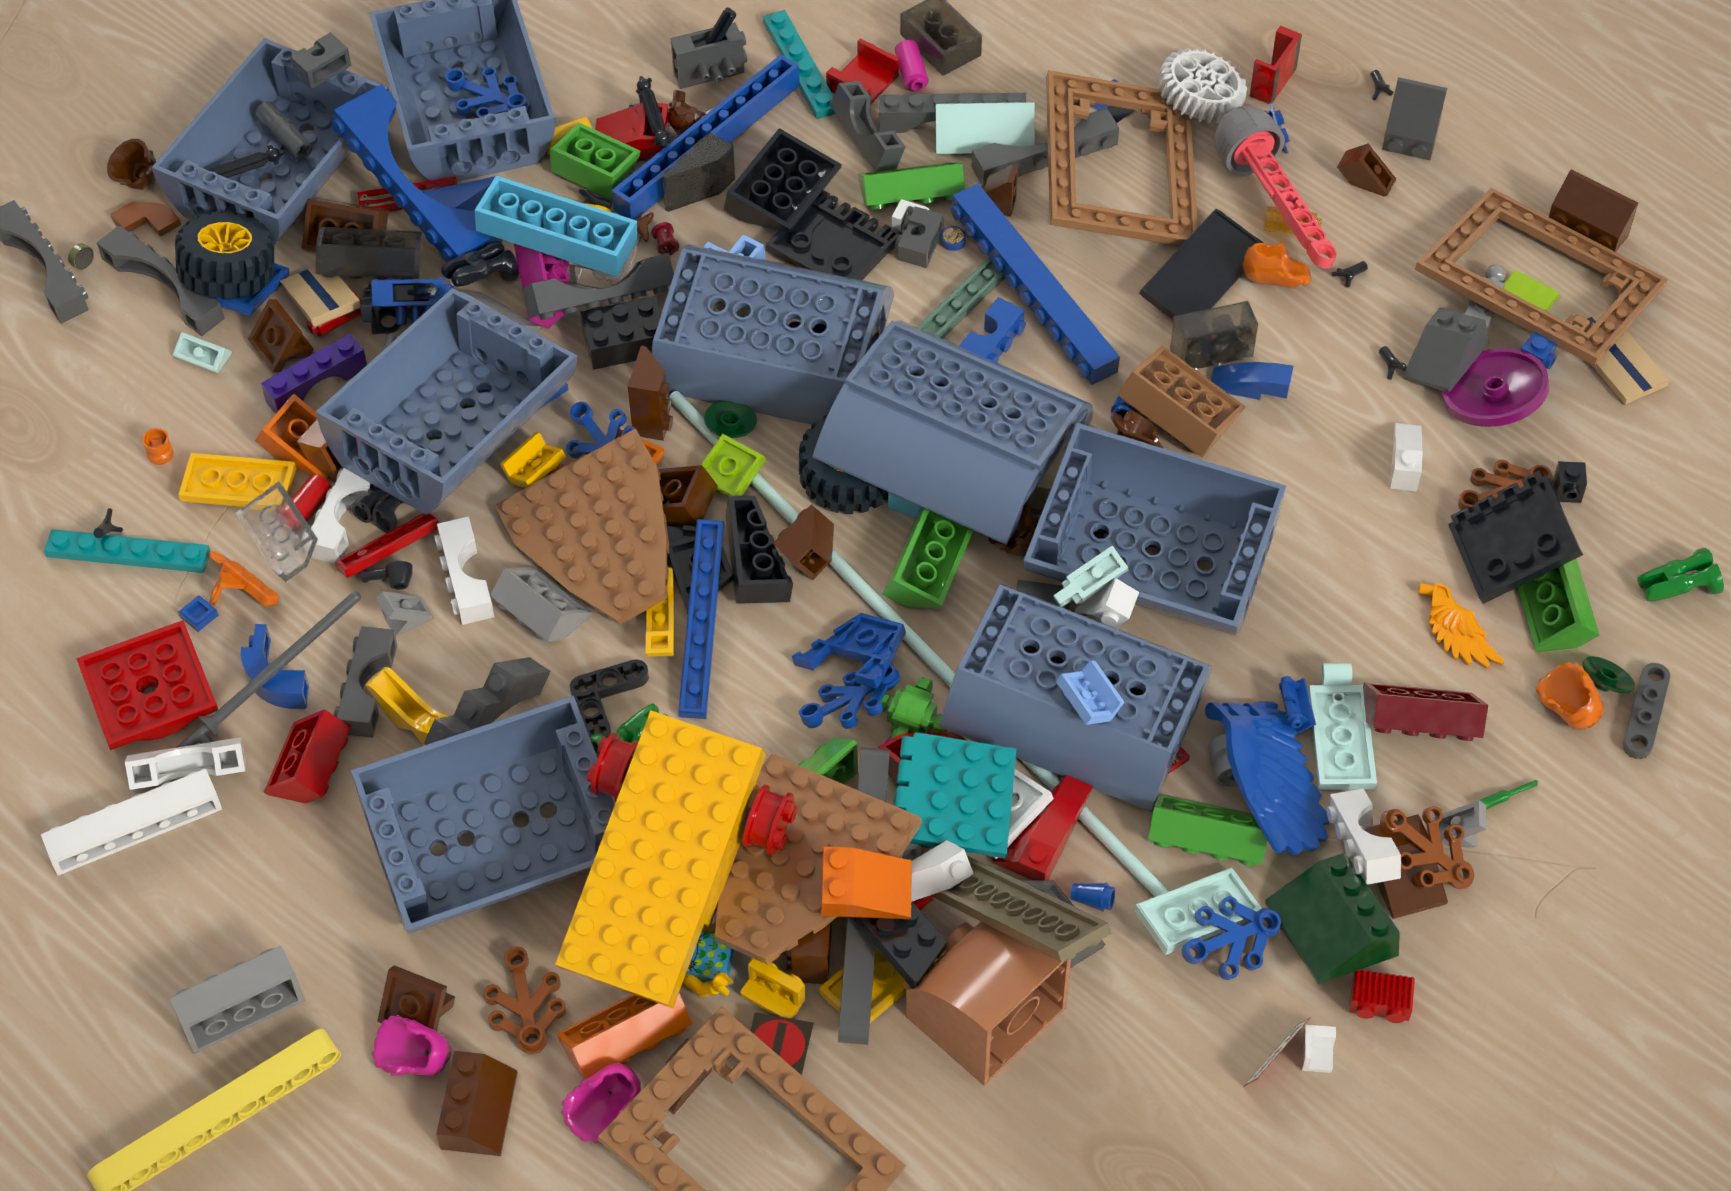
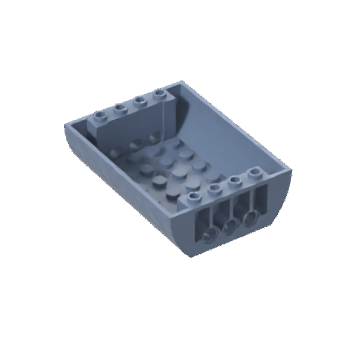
M425 0L369 12L393 98L397 101L396 109L408 152L413 164L422 175L429 180L456 176L458 182L535 165L541 160L554 136L555 117L517 0ZM454 67H461L466 80L489 89L488 84L483 80L482 71L486 67H494L497 71V82L501 94L509 96V92L503 87L502 80L507 75H514L518 82V92L524 94L529 100L530 108L527 111L526 107L522 106L513 108L508 112L482 115L484 117L477 118L476 111L478 108H490L501 105L499 103H492L471 108L469 114L460 115L457 113L456 102L459 99H471L479 97V95L464 89L460 91L451 90L447 86L445 74Z
M264 38L152 166L154 176L169 201L184 217L196 219L202 214L210 215L211 212L225 213L226 211L237 215L239 213L245 214L248 218L253 217L257 219L259 224L263 223L273 235L275 245L306 208L307 199L316 196L352 152L347 142L341 135L336 134L332 128L331 120L334 109L381 84L344 70L315 88L310 89L294 74L290 56L297 51ZM325 65L324 67H322V68H320V69H318V70H323V69L327 68L328 65ZM266 101L272 102L284 116L290 119L298 131L312 144V152L308 157L302 160L296 159L271 134L270 130L257 117L256 110L260 104ZM306 130H312V132H307L305 134L302 133ZM272 145L273 148L285 149L286 152L280 157L278 165L268 161L262 167L229 178L209 171L212 167L257 152L266 153L268 150L267 146ZM267 178L272 179L271 181H265L263 183L261 182L262 180Z
M688 244L682 248L653 339L652 355L665 370L666 382L670 383L669 394L679 391L684 397L710 403L731 401L747 405L756 413L812 424L818 419L822 421L823 416L829 414L837 395L844 385L845 379L884 331L893 302L894 292L892 287ZM721 302L726 305L720 312L712 310V306L715 303ZM741 308L751 310L750 314L746 317H739L737 312ZM796 318L801 321V324L796 328H790L787 326L788 321ZM817 324H823L827 327L823 333L812 331L813 327Z
M452 288L316 411L317 421L326 443L343 468L420 512L428 514L448 498L571 379L576 369L577 355ZM481 390H489V391H490V392L479 393V391H481ZM465 405H472V406H474L473 408H466V409H463V408H462V407L465 406ZM434 436H437V437H440V438H441V439H439V440H437V439L432 440V441L429 440V438L434 437Z
M1000 584L956 670L940 727L978 743L1017 749L1016 758L1063 777L1066 775L1092 785L1093 789L1151 812L1209 683L1212 666L1012 587ZM1033 646L1038 652L1033 654L1027 653L1023 648ZM1057 656L1062 658L1064 662L1055 664L1050 658ZM1089 661H1096L1106 677L1114 678L1117 681L1113 687L1123 699L1124 704L1110 722L1086 725L1056 683L1060 675L1080 672ZM1136 687L1141 689L1144 694L1134 695L1129 689Z
M574 695L351 770L365 820L401 923L407 935L591 870L615 803L610 795L601 793L597 796L591 793V782L587 781V775L592 764H596L597 756ZM551 805L556 808L557 812L553 817L546 818L540 813L542 807ZM522 814L529 818V823L525 827H517L514 825L513 819L517 815ZM468 833L474 837V842L466 847L460 845L458 838L462 834ZM442 843L447 847V850L443 855L435 856L430 852L432 845Z

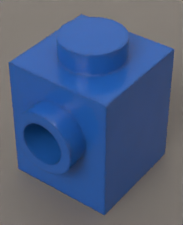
M1533 332L1520 351L1534 355L1544 364L1546 369H1550L1557 357L1554 355L1557 344Z

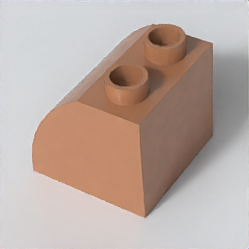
M965 922L951 933L947 939L945 949L947 953L934 964L928 973H925L920 984L915 989H912L904 980L903 988L906 989V1018L985 1086L1066 1009L1071 960L1060 962L983 922L978 923L975 927Z

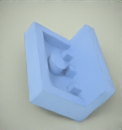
M1089 661L1080 672L1061 674L1056 681L1065 697L1070 701L1086 725L1110 722L1124 704L1123 699L1096 661Z

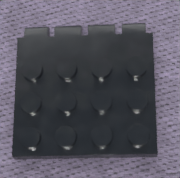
M1539 471L1522 479L1524 486L1521 488L1516 482L1498 491L1499 499L1495 500L1493 495H1490L1472 504L1475 510L1473 512L1466 507L1450 515L1453 522L1448 524L1478 597L1483 604L1583 555L1547 475L1542 477Z

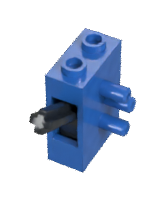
M446 279L372 280V306L376 308H395L397 325L406 324V308H411V324H413L421 317V307H424L425 313L449 290L455 289V286H452L451 282Z

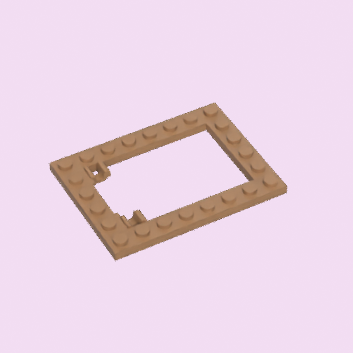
M1048 70L1046 76L1050 225L1181 246L1198 228L1190 116L1187 114L1181 116L1180 110H1173L1174 105H1167V99L1162 98V92L1155 88ZM1095 103L1141 111V114L1148 115L1150 119L1148 129L1165 133L1170 218L1076 203L1074 118L1087 120L1090 105L1094 106Z
M1490 188L1429 249L1415 267L1416 271L1424 274L1426 277L1439 282L1532 333L1536 332L1555 342L1559 348L1593 366L1597 364L1664 289L1668 281L1665 277L1493 188ZM1497 219H1500L1510 226L1516 227L1552 246L1554 249L1560 250L1575 260L1581 261L1598 272L1607 275L1602 280L1601 286L1608 289L1610 285H1614L1617 288L1616 295L1618 296L1616 301L1596 323L1590 324L1589 320L1577 314H1571L1563 321L1455 262ZM1578 324L1581 328L1578 329L1574 325Z
M722 1006L598 1136L599 1142L655 1191H706L667 1156L679 1143L680 1139L674 1133L670 1134L667 1132L662 1121L667 1116L665 1112L704 1071L708 1073L713 1067L716 1073L731 1084L744 1071H747L861 1171L843 1191H886L906 1167L902 1161ZM729 1057L737 1063L733 1069L725 1063ZM654 1138L662 1144L660 1148H657L651 1142Z

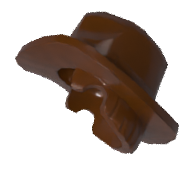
M1131 410L1124 417L1116 412L1111 413L1112 422L1118 428L1117 435L1164 449L1158 441L1159 437L1156 436V428L1145 417Z

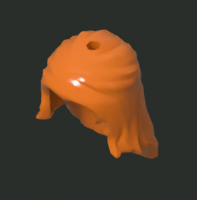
M1282 241L1277 245L1255 243L1248 247L1244 255V273L1254 283L1296 288L1301 284L1307 286L1311 282L1309 267L1303 262L1290 258L1288 250L1284 248Z
M1566 662L1558 665L1554 670L1548 672L1544 678L1539 679V684L1535 691L1539 694L1542 704L1557 713L1573 730H1585L1586 728L1593 727L1602 718L1604 707L1600 695L1591 677L1578 663Z

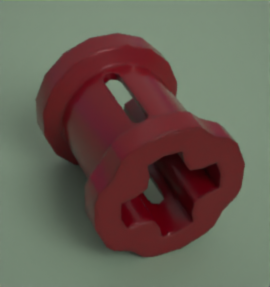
M662 222L655 225L651 233L653 238L657 240L658 253L661 255L669 253V256L673 255L679 249V242L673 236L674 228L672 224Z

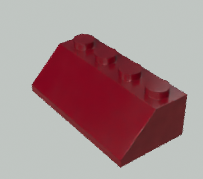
M1365 682L1363 684L1366 722L1376 732L1389 734L1391 730H1401L1402 734L1409 736H1418L1419 732L1429 733L1430 737L1445 739L1446 735H1455L1457 739L1463 741H1473L1474 737H1484L1488 704L1473 693Z

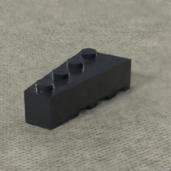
M728 496L726 524L736 604L790 602L793 581L785 570L782 556H779L773 544L775 540L768 531L766 519L756 496Z

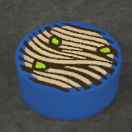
M949 226L942 230L941 245L945 249L956 251L964 247L966 233L962 228Z

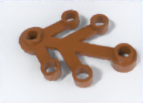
M1498 460L1494 466V474L1488 473L1482 468H1476L1472 471L1470 477L1471 483L1475 486H1483L1487 483L1497 486V488L1481 494L1473 490H1465L1460 494L1458 507L1460 510L1468 507L1473 512L1475 510L1472 504L1490 495H1493L1495 500L1499 499L1498 491L1516 482L1521 488L1524 486L1522 479L1538 471L1542 477L1547 475L1551 484L1553 482V475L1551 470L1544 465H1535L1531 469H1525L1512 465L1506 460ZM1510 474L1522 479L1514 481L1505 477Z
M1428 807L1422 813V818L1427 825L1429 840L1407 823L1406 816L1401 810L1391 809L1381 815L1380 825L1385 832L1390 834L1401 833L1424 852L1418 854L1400 853L1401 858L1403 856L1407 861L1406 866L1401 863V871L1408 870L1413 866L1437 863L1446 870L1433 873L1430 870L1418 872L1415 880L1420 888L1425 889L1434 886V884L1448 882L1456 889H1465L1473 883L1474 870L1463 858L1460 841L1464 837V829L1459 824L1449 825L1445 828L1444 837L1449 841L1451 858L1444 853L1439 822L1442 820L1443 814L1439 807ZM1430 811H1433L1435 814L1434 820L1430 817ZM1394 816L1398 819V825L1394 823ZM1452 829L1457 833L1456 838L1452 836ZM1460 869L1463 872V879L1459 875ZM1424 874L1428 877V884L1423 881Z
M515 946L505 952L504 961L506 968L513 972L518 1000L505 994L499 986L494 984L488 985L484 989L483 994L487 1004H499L522 1017L523 1027L507 1019L505 1013L499 1010L493 1011L489 1015L488 1021L492 1030H504L516 1037L521 1051L527 1054H536L545 1048L547 1044L545 1032L555 1019L565 1015L566 1007L562 999H551L547 1004L548 1010L535 1024V1012L550 993L559 990L561 986L560 977L555 972L546 973L542 978L541 985L530 998L525 969L529 964L528 954L524 948ZM515 960L522 961V963L518 965L512 964ZM551 979L556 980V983L553 985L546 984ZM491 992L498 993L494 998L488 997ZM556 1005L562 1007L559 1011L552 1010V1007ZM496 1018L503 1019L499 1024L493 1023V1020ZM530 1038L538 1039L535 1043L527 1042Z

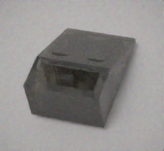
M710 132L703 139H700L687 154H684L671 169H667L662 176L665 210L669 212L721 194L735 180L733 145Z

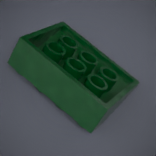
M1345 852L1318 861L1265 900L1267 907L1279 915L1281 919L1280 927L1317 984L1399 956V930L1362 876L1356 873L1353 863Z

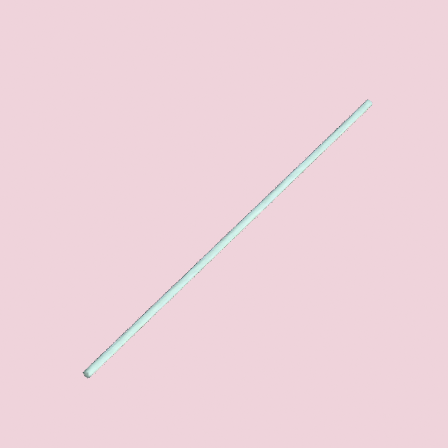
M679 391L671 393L669 399H671L672 404L714 446L720 436L712 433L706 427L704 417ZM757 473L750 484L792 524L797 519L799 513ZM833 549L832 561L829 564L881 618L904 624L906 634L903 640L951 688L955 672ZM1021 760L1050 790L1061 781L1053 772ZM1084 806L1078 819L1154 897L1169 892L1126 846Z

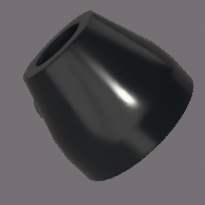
M393 561L386 564L385 568L362 570L361 579L363 583L372 580L388 579L392 589L403 590L410 583L413 565L406 561Z

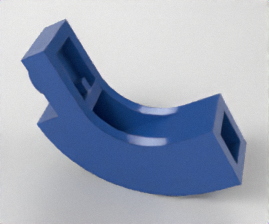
M255 624L254 635L249 636V647H241V661L248 682H251L270 665L268 657L271 638L266 624ZM280 670L255 693L264 701L278 707L306 709L309 683L305 670Z

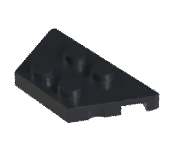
M683 525V528L667 526L669 553L667 555L688 615L696 528L688 525ZM723 545L718 592L733 580Z
M911 902V919L850 917L912 989H915L920 984L925 973L931 970L935 960L940 958L946 949L947 940L913 902Z

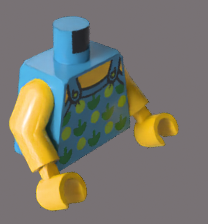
M716 923L710 925V928L704 927L702 929L683 980V984L698 997L717 994L726 997L730 993L727 988L728 984L734 983L729 976L735 950L716 941Z

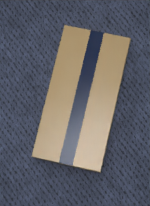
M327 262L280 280L283 290L315 327L357 310L361 306L357 296Z
M1606 311L1587 318V320L1590 321V324L1596 323ZM1578 324L1574 325L1578 329L1581 328ZM1627 330L1595 366L1592 365L1624 405L1667 387L1670 381Z

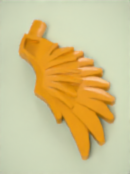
M1420 583L1418 594L1432 596L1428 625L1433 627L1432 635L1437 634L1436 642L1441 643L1443 640L1445 652H1448L1451 646L1453 659H1458L1460 654L1465 663L1471 665L1472 656L1486 669L1490 666L1488 659L1499 665L1504 664L1505 660L1485 640L1487 633L1477 623L1474 612L1458 605L1453 599L1449 587L1436 583L1434 585Z

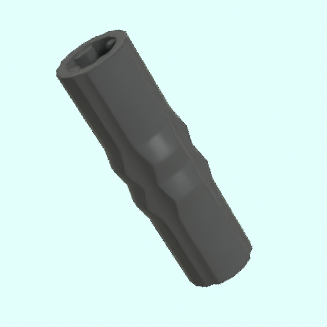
M266 101L258 106L256 110L257 117L296 159L302 160L310 155L312 144L298 131L289 118L284 116L272 102Z

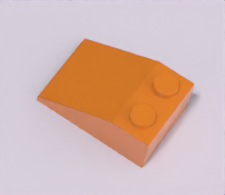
M293 394L262 429L255 442L275 458L281 461L295 462L296 469L310 476L311 474H317L324 479L328 478L307 460L297 442L316 421L317 416L315 410Z
M823 848L821 916L911 919V860L857 848Z

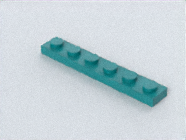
M781 10L763 16V24L780 54L799 65V89L816 119L835 114L830 106L834 96L787 12Z
M51 529L44 549L46 557L198 573L205 572L209 553L211 552L209 545L115 535H104L102 538H96L93 533Z

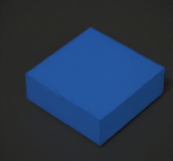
M200 595L178 611L180 618L197 632L219 616L217 610Z

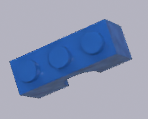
M998 297L985 313L984 330L991 334L979 335L970 331L959 346L998 363L1000 355L1010 349L1012 340L1016 335L1019 336L1024 331L1026 326L1024 321L1025 310Z

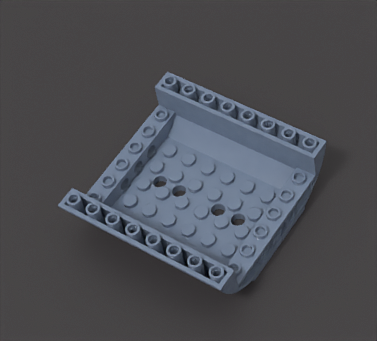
M891 321L845 379L844 385L837 395L823 425L812 458L1007 545L1018 529L1023 505L1072 436L1076 423L1087 426L1090 424L1093 418V406L1089 402L903 321ZM986 405H990V406H992L993 408H987V407H985V406H986ZM1009 416H1015L1017 419L1009 418Z

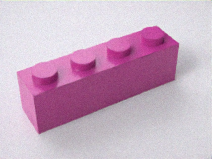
M514 243L522 288L532 283L554 278L565 284L570 281V274L567 273L570 261ZM559 311L555 312V317L540 320L539 316L530 318L528 313L529 321L548 329L563 316V312Z

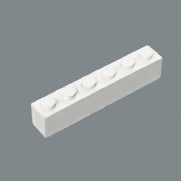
M206 769L191 772L186 777L176 781L164 783L148 792L136 794L132 798L118 804H111L93 814L81 816L77 820L63 826L53 827L48 832L41 834V837L58 876L220 811L222 807Z

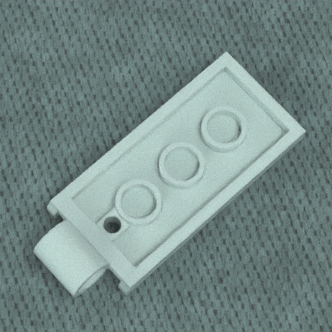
M1322 663V685H1309L1308 687L1316 725L1312 726L1318 789H1376L1377 778L1370 724L1366 722L1363 685H1352L1351 663Z

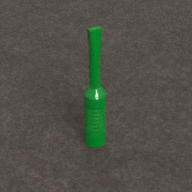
M1534 780L1510 791L1502 790L1482 798L1480 801L1488 809L1508 801L1510 796L1537 786L1538 781Z

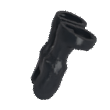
M499 241L487 243L478 251H470L445 263L441 268L442 275L447 279H451L455 287L472 284L485 279L492 272L497 271L505 281L513 280L518 276V264L511 250L504 251V245Z
M375 486L368 494L354 501L351 505V510L358 520L368 523L374 519L376 526L383 532L388 533L397 527L398 520L395 511L404 502ZM389 496V497H388L387 499H385L382 503H380V501H381L384 497Z

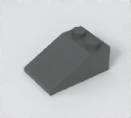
M1398 77L1382 150L1431 160L1447 88Z
M1439 308L1423 330L1403 375L1404 379L1450 392L1489 344L1486 321Z

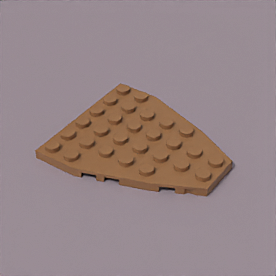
M636 429L629 431L494 505L515 546L522 554L527 555L536 566L547 572L556 583L574 598L588 603L594 610L601 614H606L615 623L620 625L668 599L666 580L669 571L667 566L669 539L666 516L663 511V494L660 488L661 477L655 462Z
M771 754L761 768L756 783L760 788L764 784L769 785L771 791L784 796L788 792L794 794V806L798 807L794 822L792 824L788 823L785 831L788 837L783 851L777 850L773 856L768 855L766 849L753 844L749 848L743 846L742 837L726 884L718 900L715 928L716 941L768 965L777 959L782 952L797 946V940L811 931L814 934L837 917L821 916L822 857L824 847L857 848L901 858L922 824L921 817Z

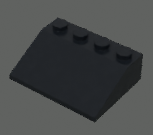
M779 128L727 191L723 210L746 223L791 232L841 169L842 164Z

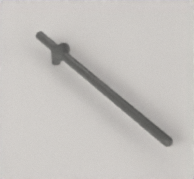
M354 591L212 716H199L204 723L177 747L196 745L198 742L200 744L214 742L208 734L212 731L218 737V725L361 599L360 593Z

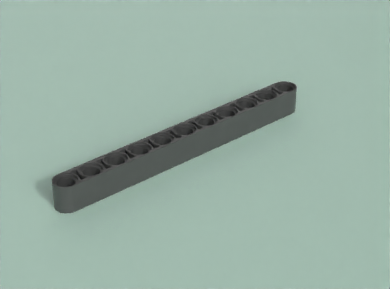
M861 747L858 791L886 802L890 750ZM850 917L847 918L838 1043L868 1045L875 945Z

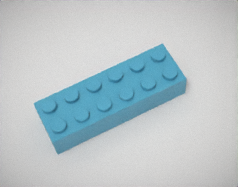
M495 176L475 209L476 231L616 277L637 243L636 220L499 176Z

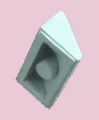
M181 332L172 356L218 373L231 356L232 351Z

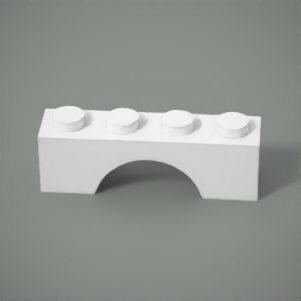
M340 468L337 474V481L333 488L328 490L322 509H318L316 512L313 526L304 535L303 543L306 546L308 557L335 564L336 560L343 557L349 542L346 530L339 524V520L344 512L351 508L354 501L372 491L375 485L345 468Z
M469 516L438 523L439 534L434 535L437 550H443L444 556H440L443 573L449 572L450 577L445 578L448 593H454L455 599H451L454 616L460 614L462 625L494 618L486 580L474 579L462 571L466 561L477 554Z
M242 737L127 755L125 766L129 789L132 790L157 786L169 780L186 777L191 772L206 769L208 774L215 776L244 772L246 770V759Z
M1364 788L1330 794V806L1327 807V817L1330 824L1334 823L1338 839L1343 840L1347 856L1352 857L1354 860L1356 873L1362 875L1366 884L1400 879L1401 854L1392 838L1379 837L1364 831L1365 828L1373 826V804Z

